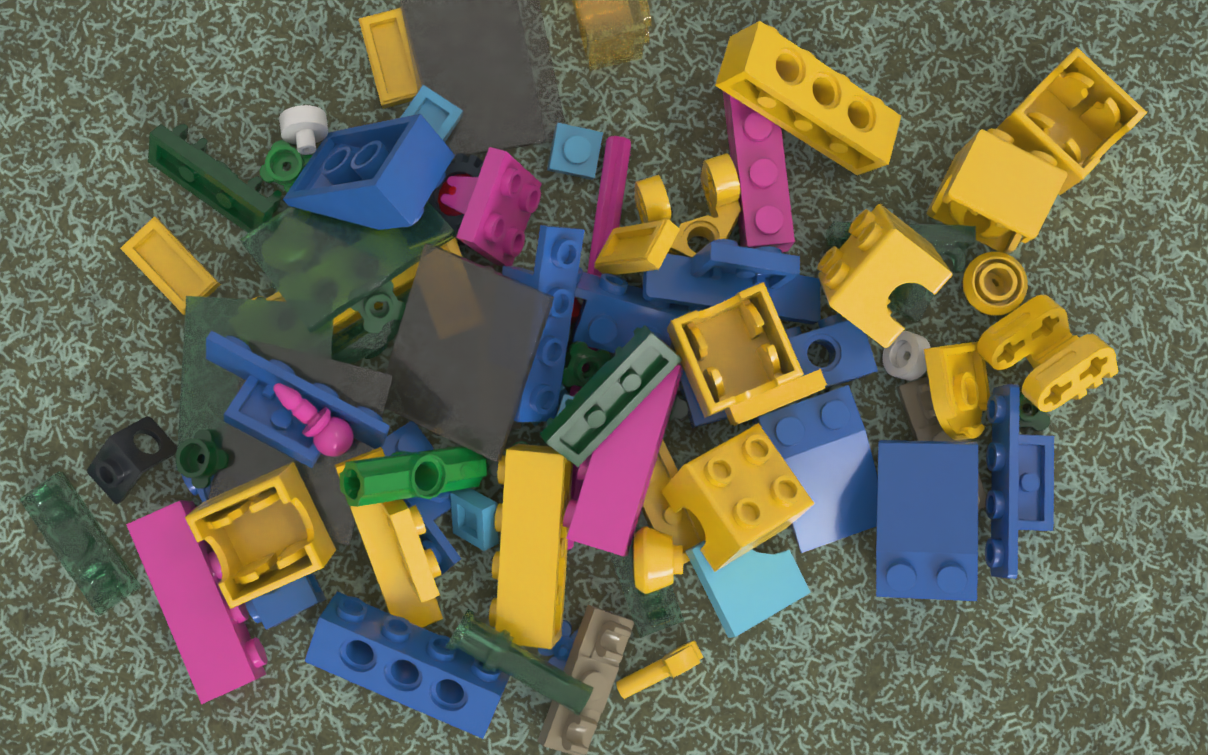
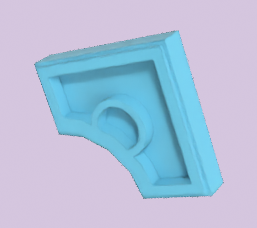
M706 540L685 551L728 638L742 634L811 593L790 550L775 554L759 553L750 550L714 572L700 551L705 545Z

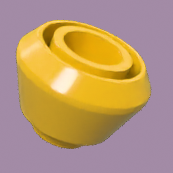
M987 252L979 255L969 263L963 276V291L968 302L976 310L987 315L999 316L1012 312L1023 302L1028 289L1027 275L1022 265L1014 257L1002 252Z
M642 527L634 533L633 564L635 588L644 594H649L672 585L673 574H683L682 545H673L672 535L649 527Z

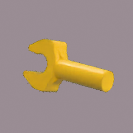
M695 640L670 651L662 659L616 681L617 689L625 699L669 676L674 678L700 663L703 655Z

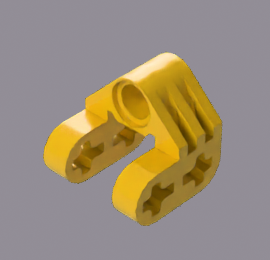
M728 153L703 161L701 185L711 216L706 215L681 223L679 226L680 230L667 254L692 258L697 253L689 248L687 242L696 236L705 237L710 242L729 238L738 221L741 208L738 202L740 184L735 166ZM656 175L635 182V203L641 223L665 219L671 221V207L661 177Z
M1038 295L993 324L982 334L977 344L978 354L996 370L1007 369L1024 357L1027 358L1034 370L1025 379L1022 393L1043 412L1052 411L1070 399H1081L1087 395L1086 389H1095L1103 384L1102 378H1111L1118 373L1114 349L1095 334H1086L1080 338L1077 335H1072L1065 309L1047 295Z

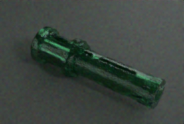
M467 609L446 648L451 651L458 648L483 663L482 668L489 672L491 670L495 672L498 669L547 698L563 705V707L574 712V714L580 715L594 687L575 679L563 670L523 649V647L512 642L514 637L510 636V632L505 629L498 632L474 618V612Z

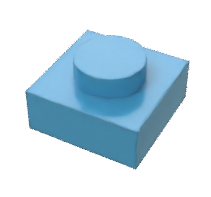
M423 85L400 118L421 114L445 142L463 117V110Z
M557 123L555 125L547 171L594 179L603 132Z
M471 488L450 492L453 533L483 551L499 544L498 532L495 530L497 502Z

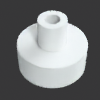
M301 105L286 109L280 114L281 137L284 141L297 145V151L300 154L308 155L316 151V143L322 141L328 135L326 113L321 108Z
M902 331L888 348H884L883 365L887 373L908 381L921 377L927 370L924 349L931 348L929 342L921 335Z

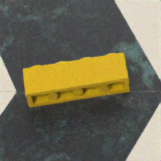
M516 444L506 449V455H502L499 460L497 478L498 483L504 485L503 503H499L496 508L495 530L496 532H501L500 551L497 550L492 561V578L498 580L497 598L492 599L489 610V625L495 627L494 643L552 649L562 637L568 539L566 537L569 528L563 526V519L571 499L573 463L552 447Z

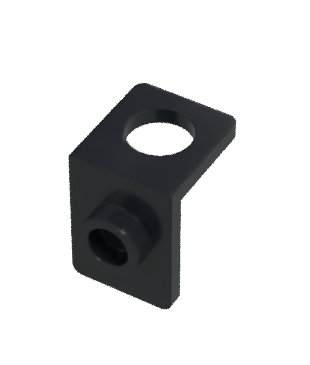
M146 416L109 436L88 467L87 473L115 504H119L127 497L144 472L173 456L177 452L178 447L151 417ZM137 434H147L153 437L158 444V452L153 454L142 452L136 447L134 436Z

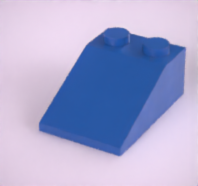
M421 114L328 132L327 137L323 139L283 198V201L288 206L378 230L409 227L416 223L423 215L424 205L433 190L445 179V171L455 154Z
M849 385L752 420L753 425L760 424L814 502L813 506L790 525L800 553L877 526L878 476L866 430Z
M879 440L876 597L977 601L978 442Z

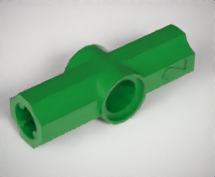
M462 445L419 452L399 450L390 456L347 461L343 472L339 473L340 491L345 495L348 505L354 507L413 497L432 499L443 492L479 487L482 478L487 476L486 458L481 455L477 445Z

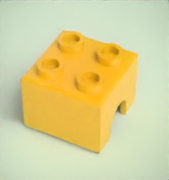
M1076 47L996 129L1009 134L1014 139L1013 145L1029 153L1033 150L1042 151L1057 160L1056 167L1067 172V177L1058 193L1061 195L1082 181L1100 162L1101 156L1122 136L1128 133L1147 114V111Z
M991 128L985 131L981 129L955 155L927 210V215L998 252L1010 254L1016 250L1020 240L1023 243H1027L1038 235L1067 177V172L1056 167L1058 162L1051 155L1037 150L1029 153L1013 145L1014 139L1001 130Z
M878 204L871 212L865 209L855 218L849 228V233L852 235L840 249L836 246L829 249L820 260L817 269L820 271L818 277L830 307L884 348H888L905 329L894 317L890 316L892 311L887 305L891 302L889 299L891 292L902 284L917 283L927 288L933 294H936L952 277V272L930 242L884 206Z
M764 282L740 291L732 298L701 311L695 310L670 321L667 327L675 350L682 359L681 364L704 418L804 375Z
M759 423L684 464L661 490L675 513L681 511L682 508H686L700 521L706 537L705 545L700 551L714 572L786 529L814 505L811 497Z
M294 462L206 500L185 516L197 543L203 540L207 541L217 555L222 570V579L218 586L230 609L324 568L336 551Z

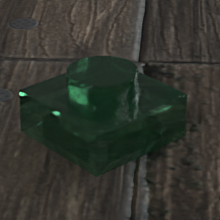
M905 283L896 287L889 295L891 302L887 306L912 322L918 323L934 294L920 284Z

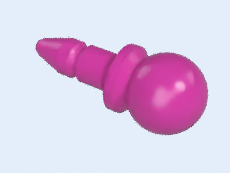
M281 383L274 385V392L281 404L287 410H291L292 414L303 424H307L302 433L306 437H313L314 445L320 453L329 457H337L350 449L353 443V431L345 420L331 417V411L327 407L317 412V408L307 399H303L301 394L295 389Z

